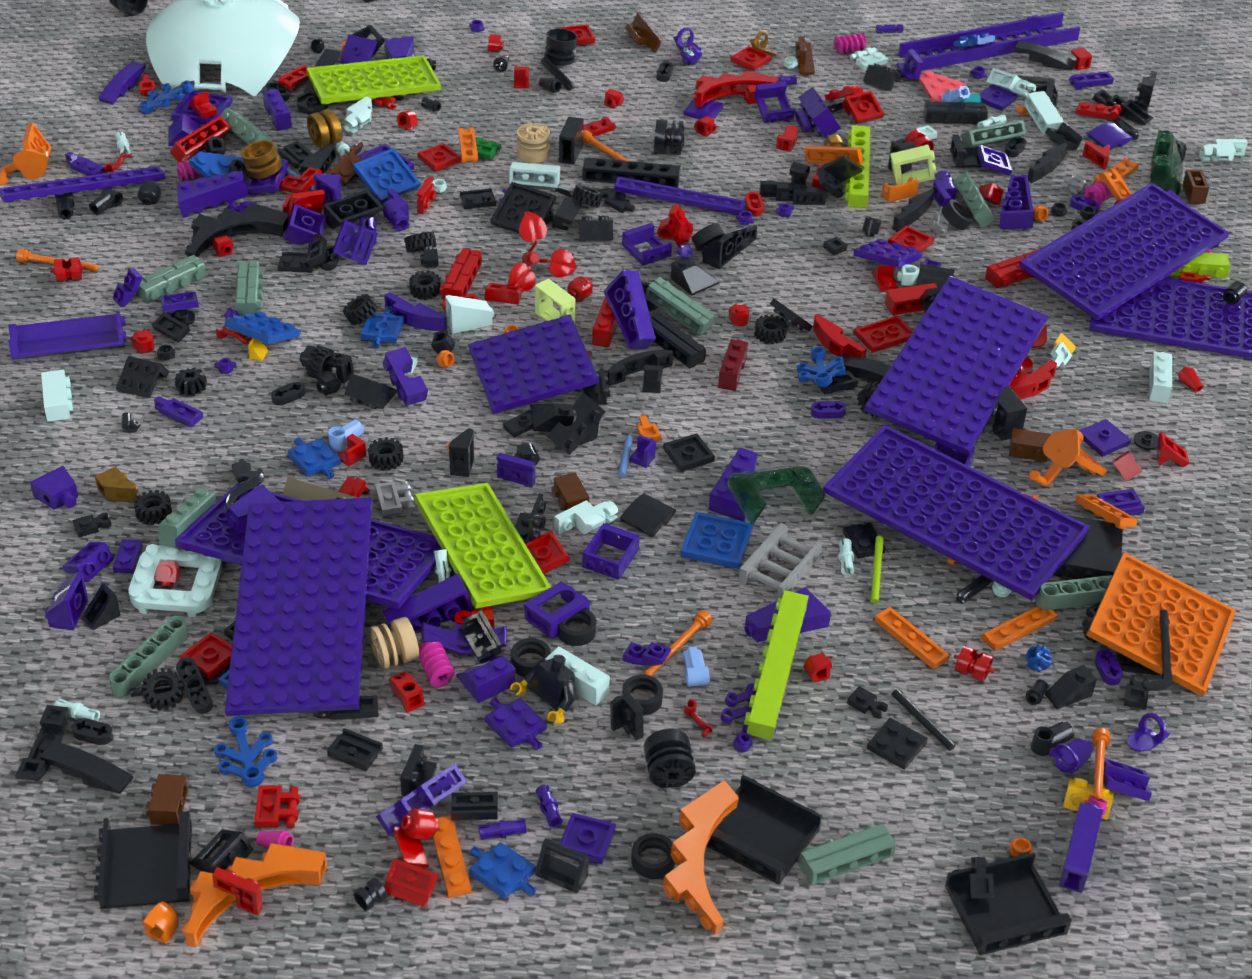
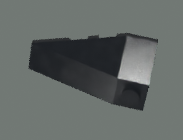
M752 225L714 240L704 247L702 262L717 269L722 268L757 239L758 226Z

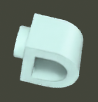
M907 264L901 266V271H898L897 281H901V285L904 286L916 285L919 268Z

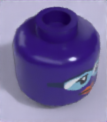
M695 43L687 44L680 53L683 58L681 61L686 65H695L702 57V49Z

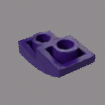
M128 268L124 284L117 283L116 290L113 293V299L120 307H125L129 303L143 277L134 268Z
M631 642L623 654V661L645 666L662 665L671 652V648L653 642L648 647Z

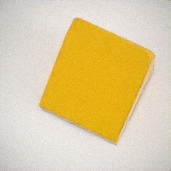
M1061 333L1056 339L1054 347L1056 344L1063 342L1072 355L1076 346Z
M252 338L248 344L249 358L263 361L268 353V349L263 342Z

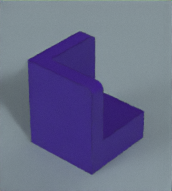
M639 435L637 438V449L630 456V462L647 468L655 458L656 440Z

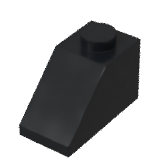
M1085 665L1067 671L1045 692V696L1058 710L1091 697L1097 679Z

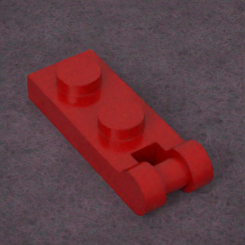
M302 65L280 76L278 83L293 90L295 86L309 79L307 75V68L309 67Z
M1079 102L1076 114L1116 120L1122 108L1120 105L1112 107L1105 106L1104 104Z
M604 116L599 121H593L584 125V130L592 133V136L608 133L616 129V125L607 116Z

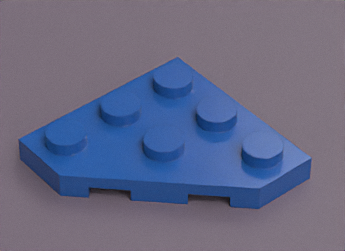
M199 152L190 159L188 164L205 178L218 174H228V167L232 160L237 159L242 162L243 160L242 157Z

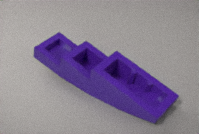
M134 61L129 63L107 84L98 97L99 100L113 105L119 96H124L128 88L133 89L145 70L146 65Z
M454 763L378 814L376 818L389 836L394 832V827H402V818L412 808L427 810L467 783V781Z

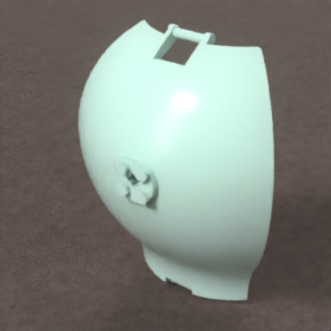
M177 0L152 19L147 29L146 45L158 78L162 84L169 83L172 88L169 92L181 85L183 81L188 80L190 82L195 80V91L206 89L226 92L227 82L245 90L252 96H256L288 53L297 35L300 21L298 16L290 11L288 6L280 0ZM200 63L221 64V84L200 83Z

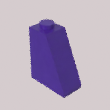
M413 36L385 40L384 50L387 59L412 57L414 52Z
M263 484L259 485L229 507L228 524L238 534L246 532L249 504L280 501Z

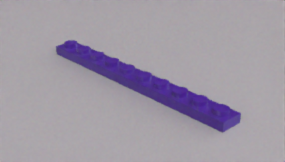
M159 166L4 187L0 188V198L3 202H13L20 199L44 198L48 195H63L69 192L78 193L83 190L93 191L98 188L126 186L133 183L142 184L145 181L156 182L165 179V173Z

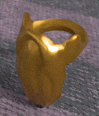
M760 31L754 39H750L752 48L769 54L772 57L777 55V53L765 49L768 43V35L765 31ZM764 34V35H765V40H764V41H760V46H759V39H760V37Z

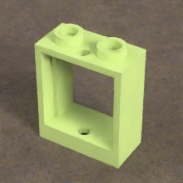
M928 145L890 154L893 178L896 185L907 183L909 177H913L912 181L917 179L919 183L934 179L936 166L932 160H935L933 150L930 151ZM927 159L928 168L901 174L900 165Z
M547 279L535 285V313L545 321L571 315L575 324V298L553 281ZM553 301L560 306V312L553 307Z

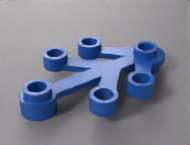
M186 80L181 82L179 88L169 92L172 88L169 83H165L161 86L162 92L159 96L156 90L149 91L147 93L149 98L147 101L141 102L138 109L142 114H149L154 108L168 107L170 101L182 100L184 98L183 94L191 93L194 90L193 85Z
M823 347L811 349V357L816 362L817 367L807 365L806 363L797 365L799 381L807 382L811 380L819 387L829 386L833 381V377L836 375L842 376L846 373L843 357H835L824 366L823 361L826 354Z
M237 716L229 721V728L231 734L237 738L240 752L227 747L224 743L217 744L214 747V752L218 758L228 757L243 763L245 769L233 765L230 760H223L219 763V771L223 775L231 773L241 777L242 783L245 786L256 787L264 781L263 771L269 763L276 762L277 752L275 749L265 750L263 753L264 757L255 766L253 761L264 747L272 744V735L268 732L261 733L258 737L259 740L250 750L245 735L248 730L247 721L244 717Z

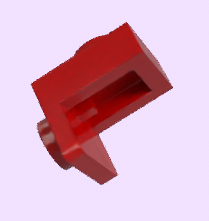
M348 476L338 492L359 498L363 491L369 493L370 489L365 486L367 483L361 478L357 477L354 479Z

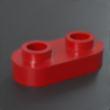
M757 192L746 193L745 205L747 211L751 212L753 216L763 214L764 203L761 195Z

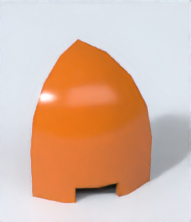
M160 902L149 912L143 920L146 936L164 944L170 941L179 926L178 915L170 904Z

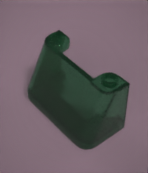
M1158 130L1150 166L1154 164L1150 183L1155 184L1166 192L1172 190L1177 196H1180L1183 164L1178 147L1171 131Z

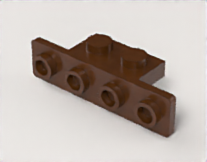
M637 13L632 24L627 23L625 29L636 44L647 45L656 53L661 46L662 40L641 14Z
M799 36L798 42L795 43L799 72L801 75H814L815 69L811 43L805 42L804 36Z
M361 141L358 145L354 144L350 152L340 158L338 164L331 166L328 174L340 175V181L345 186L357 175L353 165L363 161L357 154L362 150L364 143Z

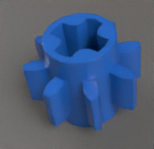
M1040 645L1031 647L1026 653L1025 659L1029 661L1027 666L1038 672L1048 669L1052 663V657L1049 655L1051 650Z

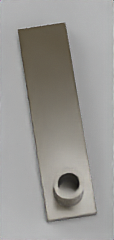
M290 477L287 478L282 494L283 496L302 501L358 498Z

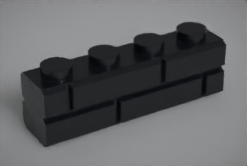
M925 101L923 111L925 123L978 124L980 121L987 120L988 115L986 103Z
M659 313L652 316L651 322L656 338L653 342L664 350H672L673 357L689 369L705 361L706 348L703 344L696 342L692 336L684 333L680 327H676L669 319L664 318Z

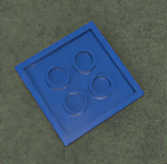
M394 148L353 165L354 171L380 204L386 202L388 197L387 190L394 189L399 195L419 188L421 185L420 181Z
M260 311L254 314L246 313L244 316H233V318L225 319L224 326L266 344L300 337L301 330L295 328L293 324L280 322L279 318L268 317L266 313Z
M695 512L681 550V557L740 569L753 530V523Z

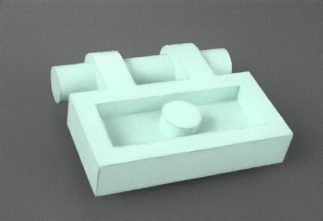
M868 47L863 51H855L854 54L850 55V59H856V65L863 70H867L868 65L874 66V63L879 65L888 63V58L882 53L876 52L875 47Z

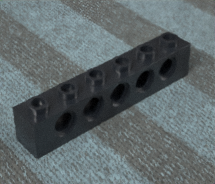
M585 157L582 181L615 184L617 177H624L678 188L680 165Z

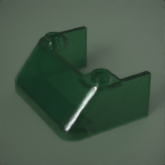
M780 466L731 474L727 481L729 489L751 525L756 522L767 505L759 492L764 489L792 485L809 515L814 514L826 496L812 471L804 466Z

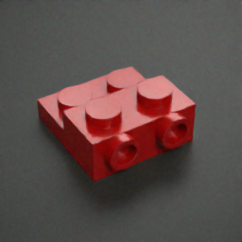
M872 91L847 95L842 102L847 115H852L856 124L880 119L884 116V112Z

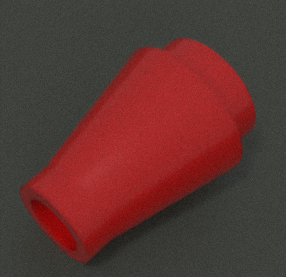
M1186 366L1179 371V381L1191 388L1195 393L1203 389L1204 385L1193 368Z

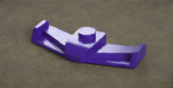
M425 622L422 623V643L440 642L443 645V649L453 651L458 656H470L473 653L460 630V626L463 624H454L453 631L428 625ZM507 626L493 629L502 644L501 647L507 646Z

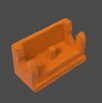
M909 177L907 183L888 186V183H884L881 195L888 202L917 196L919 181L917 179L912 181L913 177Z

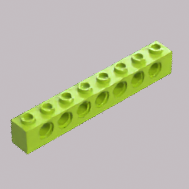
M852 125L851 131H848L847 147L861 148L863 163L858 165L862 172L845 181V201H848L847 207L867 209L869 196L870 126Z

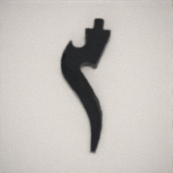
M555 188L556 192L572 197L573 191ZM613 188L597 190L603 193V197H606L604 198V203L620 213H624L626 210L634 212L635 206L630 205V200L621 199L626 198L625 193L616 192Z
M240 459L238 463L232 464V472L237 482L243 483L227 496V513L229 512V507L241 495L264 481L263 471L260 468L256 471H251V463H246L244 459Z

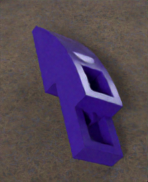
M390 292L384 295L385 309L387 306L389 308L391 306L393 315L404 316V324L431 331L447 330L446 316L422 303L413 305Z

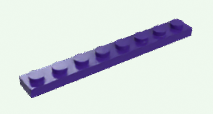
M617 177L614 191L736 215L743 211L745 204L744 200L624 177Z

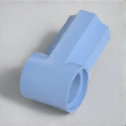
M960 86L953 91L949 89L943 94L941 100L943 102H962L969 98V88L967 86Z
M355 419L343 427L330 428L328 431L329 447L334 452L345 450L347 436L353 433L358 437L364 433L361 423Z
M689 647L686 651H683L687 687L709 685V669L704 664L702 651L697 649V647Z

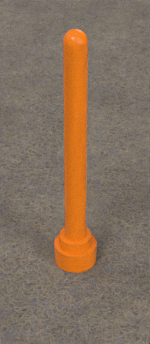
M584 130V144H592L615 160L629 161L595 140L592 133Z
M18 249L16 254V260L20 263L35 261L54 264L55 259H60L31 254L26 249ZM81 262L82 266H86L85 270L97 271L99 268L96 264Z
M700 610L694 616V623L669 647L671 652L662 665L650 666L645 670L644 675L653 676L699 629L707 628L713 621L711 615L705 610Z
M1097 728L1092 733V742L1096 745L1093 797L1096 800L1102 798L1105 747L1110 743V732L1105 728Z

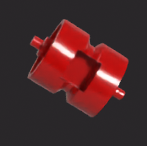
M920 130L911 131L905 138V144L913 142L915 143V148L928 145L930 151L934 149V143Z
M79 257L69 258L68 261L65 259H55L54 268L50 270V273L56 275L57 282L68 281L69 278L72 280H82V272L86 269V266L81 265Z
M964 646L960 654H955L953 657L957 659L956 672L964 675L970 673L972 678L981 682L985 681L989 673L994 674L995 672L992 669L993 656L986 653L977 654V650L968 646Z

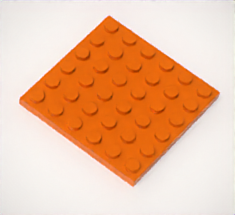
M1124 552L1086 635L1162 675L1159 612L1163 609L1167 610L1172 681L1203 696L1208 688L1236 610Z

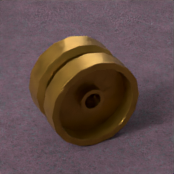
M326 109L321 111L320 114L313 113L307 116L308 133L317 148L321 149L328 146L329 143L337 144L342 141L341 124L332 109Z
M255 141L248 144L241 151V157L247 174L251 178L269 177L278 172L282 167L281 159L273 141Z

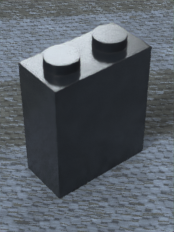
M568 116L559 135V163L575 165L583 147V118Z

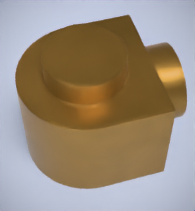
M827 135L824 146L845 147L839 135Z

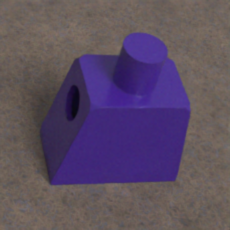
M64 466L30 482L33 496L52 509H57L63 505L72 508L77 502L76 484Z

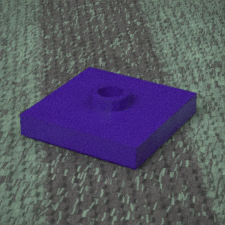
M348 34L340 63L348 64L371 61L377 42L372 39Z
M990 85L980 93L981 103H986V105L1003 111L1013 103L1018 96L995 85Z
M692 100L684 110V116L696 119L708 116L715 119L723 109V103L710 100L700 108L695 107V101Z
M982 145L978 146L977 152L982 167L1006 175L1011 174L1012 169L1006 153Z
M195 291L160 296L163 312L199 307Z
M1107 419L1079 430L1083 434V441L1102 457L1131 443V439Z
M572 813L560 844L589 856L590 862L603 864L616 830V824Z

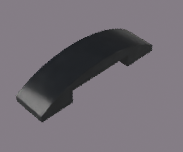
M646 351L620 360L608 370V385L612 386L624 382L625 376L644 370L645 365L663 366V369L673 366V351Z
M46 706L39 722L41 729L28 758L22 759L15 775L16 779L39 781L48 771L51 765L46 764L45 760H41L40 755L53 741L61 743L69 715L68 707Z

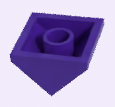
M182 113L168 127V146H173L175 142L200 128V125Z
M314 175L315 191L324 190L325 192L323 205L342 198L340 175Z

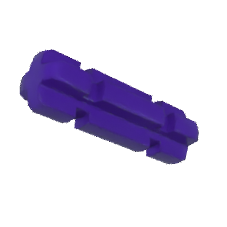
M895 24L876 25L875 31L876 33H902L904 26L903 24H897V26Z

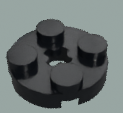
M306 92L297 97V108L308 115L328 108V104H321L317 93L311 94Z

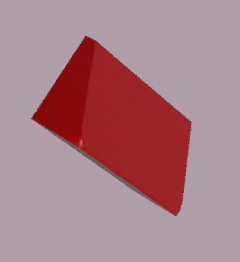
M489 283L485 288V300L518 305L523 288Z
M394 827V837L402 861L420 868L429 867L421 840L408 838L402 827Z

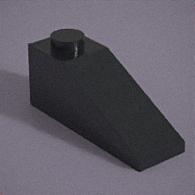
M331 143L307 156L299 165V173L302 175L309 167L321 169L323 174L326 173L336 158L335 144Z

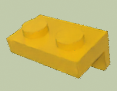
M1081 778L1069 779L1063 807L1078 811L1080 803L1085 804V800H1088L1089 796H1093V785L1088 784V781ZM1103 785L1102 799L1107 801L1106 807L1108 809L1102 819L1107 820L1114 799V791L1107 789Z

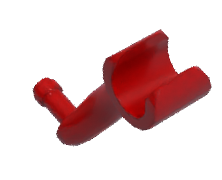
M121 153L114 165L112 163L105 164V173L109 171L115 172V169L122 165L124 158H131L132 154Z
M222 326L223 330L216 329L218 338H225L227 335H230L240 340L243 344H247L248 341L252 340V337L245 338L238 332L227 330L226 326Z
M689 699L688 704L684 706V714L691 716L697 725L705 730L701 736L706 738L707 734L713 731V727L699 717L696 713V701Z

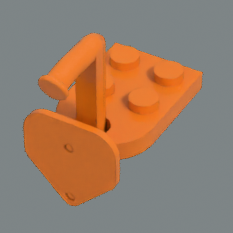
M33 122L27 124L23 138L24 150L14 155L12 163L1 168L0 185L7 184V174L18 169L29 180L45 175L51 146Z
M1076 429L1054 432L1050 435L1043 445V453L1053 461V464L1043 476H1040L1037 470L1031 471L1029 479L1043 487H1047L1063 468H1069L1075 461L1078 462L1077 465L1093 475L1097 473L1104 476L1108 470L1080 448L1083 434Z

